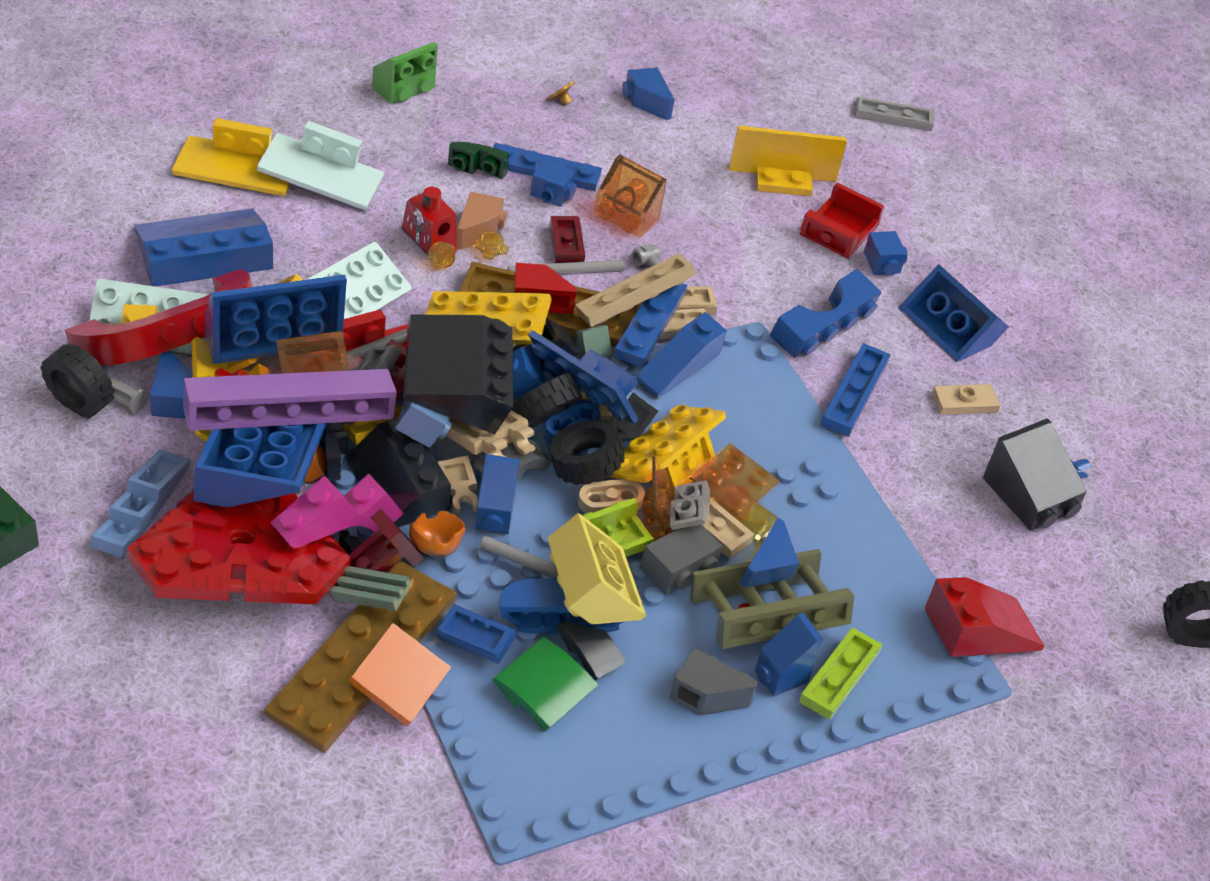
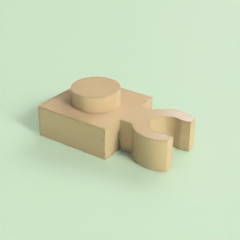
M468 455L438 461L451 484L450 496L453 495V513L456 516L460 515V503L462 502L469 503L472 511L476 512L478 498L472 491L476 490L477 482Z

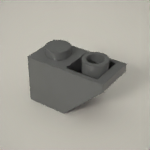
M694 648L675 676L669 698L700 715L746 708L752 703L758 681L751 678L745 672L737 671L718 661L714 656Z

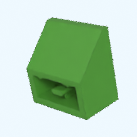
M435 42L427 44L374 66L372 88L390 104L405 101L411 96L430 91L435 87L438 44Z

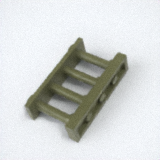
M815 549L796 553L800 564L791 579L743 587L739 583L752 561L692 572L690 600L693 604L706 601L713 603L719 613L717 642L722 649L771 640L792 619L801 613L806 615L816 630L851 624L854 595L849 588L829 591L819 578L821 551ZM806 583L814 594L797 597L790 585ZM775 589L782 601L765 603L758 592ZM743 595L751 607L733 610L726 598Z

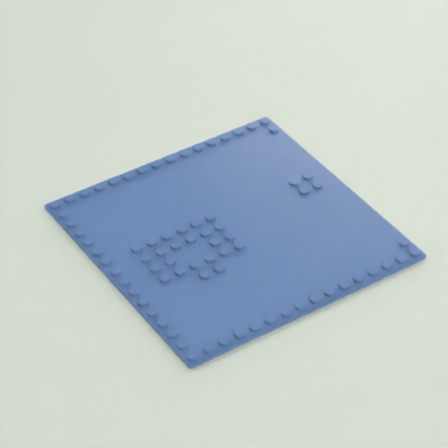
M760 322L726 329L727 333L720 355L659 398L638 382L627 395V399L634 392L659 411L642 435L650 429L653 423L660 421L677 405L685 404L688 407L696 408L710 407L714 410L725 411L726 418L708 432L717 461L691 483L707 480L710 487V497L755 535L753 542L731 559L721 552L718 567L752 561L779 517L785 522L796 553L815 549L821 551L819 578L829 591L849 588L853 593L854 603L851 624L817 630L823 641L809 682L773 696L767 686L758 680L755 671L760 650L770 640L722 649L717 642L719 613L713 603L706 601L693 604L690 600L692 582L682 590L676 589L665 595L639 568L644 551L626 557L647 616L642 620L626 621L619 624V630L607 632L626 663L595 680L598 686L545 732L521 704L515 708L492 679L543 636L564 650L586 671L576 650L569 652L559 633L520 632L517 630L516 625L510 623L505 618L503 619L501 616L499 599L502 591L508 585L522 579L551 577L480 548L481 541L486 535L553 563L550 558L551 549L547 538L577 513H580L582 516L586 513L578 506L579 492L584 484L574 485L570 482H564L561 478L559 479L552 463L546 471L526 470L517 482L509 534L475 529L477 511L473 512L469 503L462 502L460 503V515L457 517L465 523L466 530L460 546L454 553L446 557H432L419 551L425 559L415 567L405 557L400 560L456 591L457 601L454 603L455 605L515 629L517 635L501 662L497 664L438 639L435 632L447 615L446 613L420 643L451 667L424 705L493 861L497 865H506L1009 698L1012 694L1011 687L988 654L950 656L925 610V605L936 577L838 433L820 425L824 415L823 411L774 339L770 336L768 330ZM667 343L656 345L642 368L615 358L614 355L605 358L633 375L636 379L637 374ZM547 371L543 372L545 383L554 379ZM579 400L576 402V404L589 403L593 405V402L590 400ZM545 421L532 427L534 435L527 439L533 440L550 457L548 449L550 444L544 438ZM342 422L330 423L328 430L323 432L319 445L324 453L326 449V434L331 431L344 430ZM447 436L443 439L438 437L431 448H429L437 462L468 455L477 482V488L472 492L476 494L479 501L482 473L474 464L478 459L486 455L483 451L475 455ZM348 438L349 454L356 445ZM635 438L621 440L623 449L628 447L629 443ZM599 448L586 449L574 456L590 454ZM340 454L341 480L330 481L343 496L359 483L346 460L348 454ZM661 472L648 483H640L644 488L645 495L641 508L637 510V516L654 538L653 542L675 531L670 527V501L674 500V494L667 493ZM606 477V478H604L602 481L618 480V479ZM451 495V496H450V503H449V511H447V512H448V513H451V514H453V515H455V514L453 513V511H452L453 495ZM411 523L398 527L411 541L409 535ZM363 526L346 528L349 531V535L353 537L367 539L369 535L374 534L371 529ZM806 583L790 585L797 597L814 594ZM775 589L758 592L765 603L782 601ZM743 595L726 598L733 610L738 609V606L742 603H748ZM853 627L883 645L879 655L831 720H828L799 703L802 692ZM694 648L714 656L718 661L737 671L745 672L751 678L758 681L752 703L749 707L700 715L669 698L674 678Z

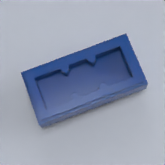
M455 604L452 605L435 632L438 639L497 664L501 662L517 636L515 629Z

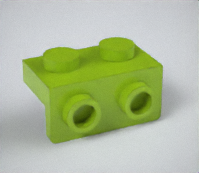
M635 498L624 502L619 501L605 509L588 512L583 515V517L622 546L626 557L644 551L646 545L654 540L637 516L639 503Z

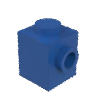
M544 160L532 175L530 195L541 199L545 203H552L561 207L567 199L571 200L575 195L577 185L574 184L575 171Z
M869 232L864 254L873 274L890 276L901 273L908 254L897 232Z

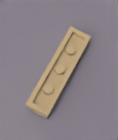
M678 253L575 304L577 314L590 327L602 324L607 319L621 312L628 311L633 306L647 299L654 298L659 293L673 286L680 285L685 280L695 276L694 265Z

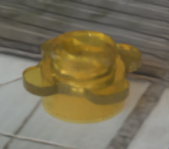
M485 232L481 235L480 239L474 242V248L479 249L483 253V258L488 260L494 259L499 254L505 255L509 251V247L503 244V236L497 232Z

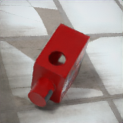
M430 186L425 188L423 193L409 198L406 203L401 229L433 261L456 252V215L441 199V190Z

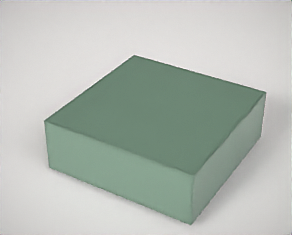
M598 325L576 331L581 358L589 349L594 350L603 357L612 355L608 325Z

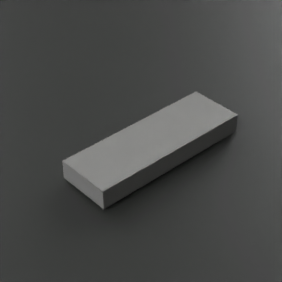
M857 97L855 118L927 131L933 130L934 110L865 97Z

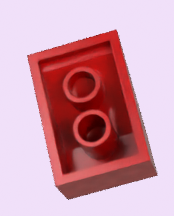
M968 577L938 578L935 580L925 605V610L951 657L1043 650V642L1016 597Z

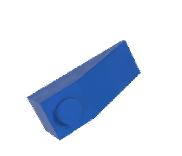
M704 312L686 324L637 374L636 380L659 398L720 355L727 330Z

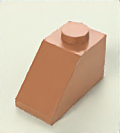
M475 192L469 193L457 228V249L462 250L495 238L499 227L505 228L508 211L503 210L504 198Z

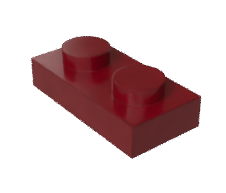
M550 216L549 225L555 263L585 262V249L579 216Z

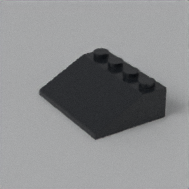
M411 314L408 318L403 399L495 435L513 408L512 327L502 320L492 319L484 315Z

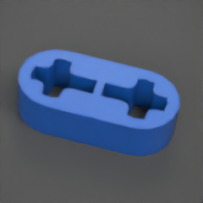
M579 403L549 417L545 423L544 430L546 442L551 444V439L557 435V432L565 429L568 425L576 424L579 421H589L588 419L599 421L600 412L592 404Z

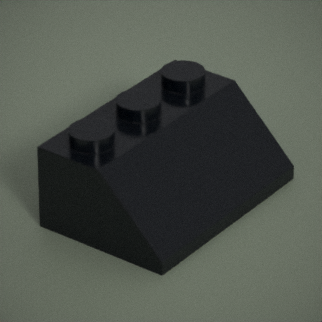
M397 418L378 424L347 455L346 460L359 482L369 474L387 492L404 513L394 522L398 527L415 522L422 513H425L426 518L437 515L440 511H449L451 484L429 447L395 429L398 421Z

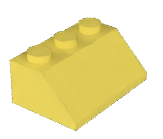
M577 513L547 538L551 549L550 558L558 572L557 581L565 594L564 604L573 616H581L592 625L637 621L647 616L622 546L580 513Z

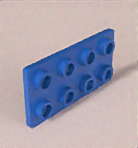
M532 330L528 334L534 344L532 350L545 362L542 366L551 376L557 378L567 373L571 374L579 390L585 392L591 402L597 406L605 405L608 407L609 412L620 421H623L625 418L632 424H636L639 419L626 398L638 384L633 375L592 349H589L578 360Z

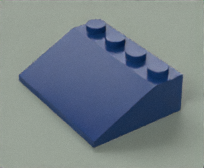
M253 208L134 225L151 286L157 287L210 279L239 269L248 273L273 269V242L266 223Z
M346 275L212 292L205 312V336L213 364L341 346L347 284Z
M326 423L212 429L194 467L193 501L208 503L214 506L232 507L300 492Z

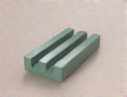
M348 566L344 571L345 577L340 576L337 580L339 586H333L330 592L334 600L396 611L412 585L408 576ZM349 588H354V589H359V590H365L366 592H364V591H358V590H353V589H349ZM379 593L387 594V595H393L394 597H392V596H386V595H381V594H379Z

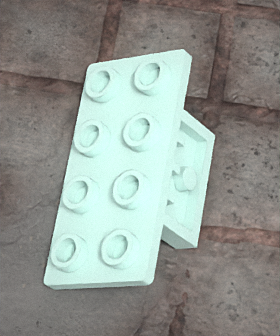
M308 121L304 127L302 141L277 133L257 166V170L362 210H367L384 176L383 171L358 162L362 140Z
M376 242L365 246L308 278L315 279L346 275L344 319L379 310L412 289L411 285Z
M98 279L89 321L95 319L102 324H121L124 304L157 306L159 313L209 294ZM192 343L170 351L192 355Z

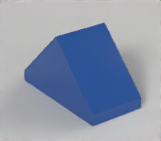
M778 517L739 583L743 587L789 580L793 576L800 563L784 520Z

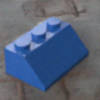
M940 264L928 274L899 306L906 315L957 362L991 347L1009 328L1008 325Z

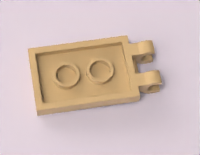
M512 410L495 435L453 418L449 419L452 425L446 436L475 455L484 451L485 454L506 457L501 453V449L506 448L507 444L513 442L517 451L522 455L535 450V446L530 444L527 439L534 435V431L528 427V420Z

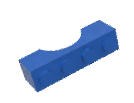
M856 269L837 281L829 297L833 310L819 312L797 305L778 317L770 336L794 358L802 353L809 355L818 347L822 340L829 342L838 334L841 328L844 327L848 330L857 322L860 316L863 315L865 318L870 316L878 307L876 302L882 292L864 274Z

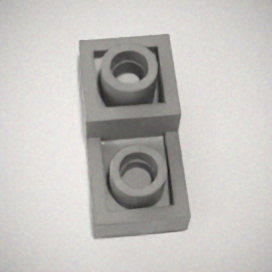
M707 480L675 486L674 500L670 501V527L672 530L706 523L710 506V487Z

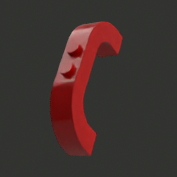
M241 269L212 278L215 292L253 287L249 273ZM211 294L132 322L102 324L94 319L64 331L68 344L77 345L82 350H86L101 366L145 359L191 343L196 337L200 339L205 338V312Z

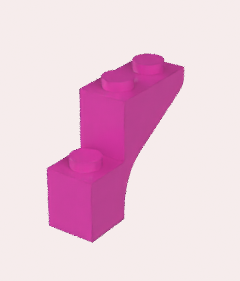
M369 474L344 496L323 476L270 523L291 547L298 548L352 526L367 527L375 533L379 528L370 517L380 509L393 522L404 513Z

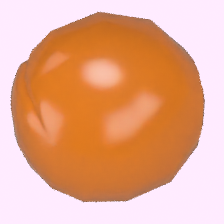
M440 511L432 519H427L426 514L422 513L415 522L411 523L409 535L412 544L422 553L432 557H446L458 549L466 529L465 523L457 516L446 511Z

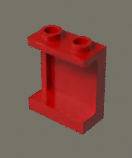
M836 183L833 186L830 198L817 212L810 209L804 215L800 235L849 259L868 238L869 232H873L879 226L884 205L840 183Z

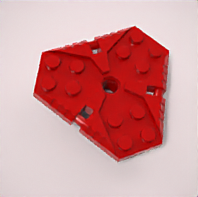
M193 488L191 492L176 504V508L167 511L163 517L158 519L155 524L127 547V559L155 597L170 599L229 601L230 593H245L244 602L316 605L337 583L340 576L345 574L344 571L350 566L351 557L333 539L332 535L301 547L293 548L270 523L298 499L295 493L232 507H224L193 501Z

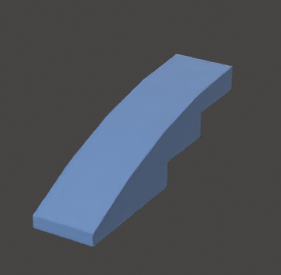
M159 449L127 480V491L110 506L109 519L91 535L90 547L123 558L127 554V547L148 529L187 471L191 459Z

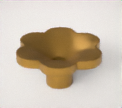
M574 80L547 97L546 100L560 99L564 106L573 101L568 92L571 86L575 84Z

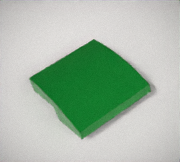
M544 636L492 679L512 705L516 708L521 704L544 732L598 686L594 679L570 655Z

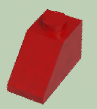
M516 262L513 293L550 294L551 304L548 312L573 314L577 292L575 286L547 265Z

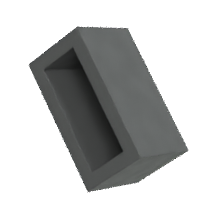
M702 524L680 528L646 545L639 568L667 595L676 589L682 590L692 582V572L717 568L723 545Z

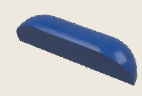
M532 578L515 581L502 591L499 599L502 618L516 625L517 630L524 633H559L556 625L563 621L605 632L619 630V624L624 623L615 622L592 625L581 616H573L564 604L565 594L557 578Z

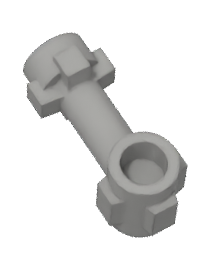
M652 244L636 247L631 254L632 261L636 266L647 264L649 267L660 263V250L656 245Z

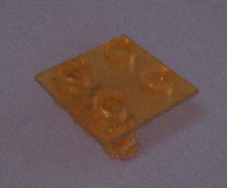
M731 443L689 478L693 482L707 480L710 487V497L717 499L740 518L780 483V480Z
M655 456L652 457L653 487H649L646 490L643 500V523L654 538L653 542L675 531L670 527V501L674 500L675 491L669 490L667 471L665 468L660 469Z

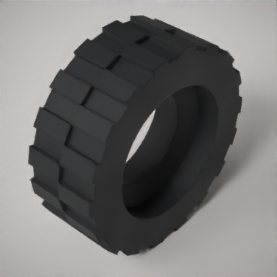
M64 344L42 361L40 370L42 371L41 375L47 388L62 405L81 417H86L87 419L94 417L114 399L113 383L108 377L107 372L90 353L82 350L79 346Z
M567 373L543 383L513 402L512 411L527 419L528 427L532 428L547 421L549 417L573 406L583 398V395L571 374Z
M593 419L568 425L565 429L557 432V435L551 439V444L548 448L557 477L563 479L566 483L570 482L574 485H585L602 481L604 478L613 475L616 470L618 471L621 463L625 460V453L618 429L614 427V424L607 423L604 420L596 421ZM599 448L590 454L574 456L586 449Z
M1201 580L1195 583L1184 584V586L1173 590V593L1166 597V602H1163V615L1168 636L1170 639H1174V642L1178 645L1210 648V618L1201 620L1186 618L1195 612L1210 610V581Z

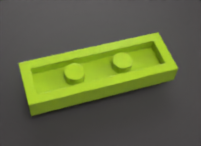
M852 627L802 692L799 703L831 720L879 655L883 644Z

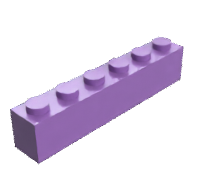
M388 369L184 378L183 408L189 431L394 419L397 391Z

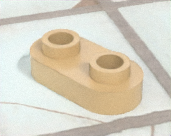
M625 479L592 482L581 487L578 506L584 513L596 512L610 507L616 502H624L635 498L639 503V510L643 504L645 491L640 483Z

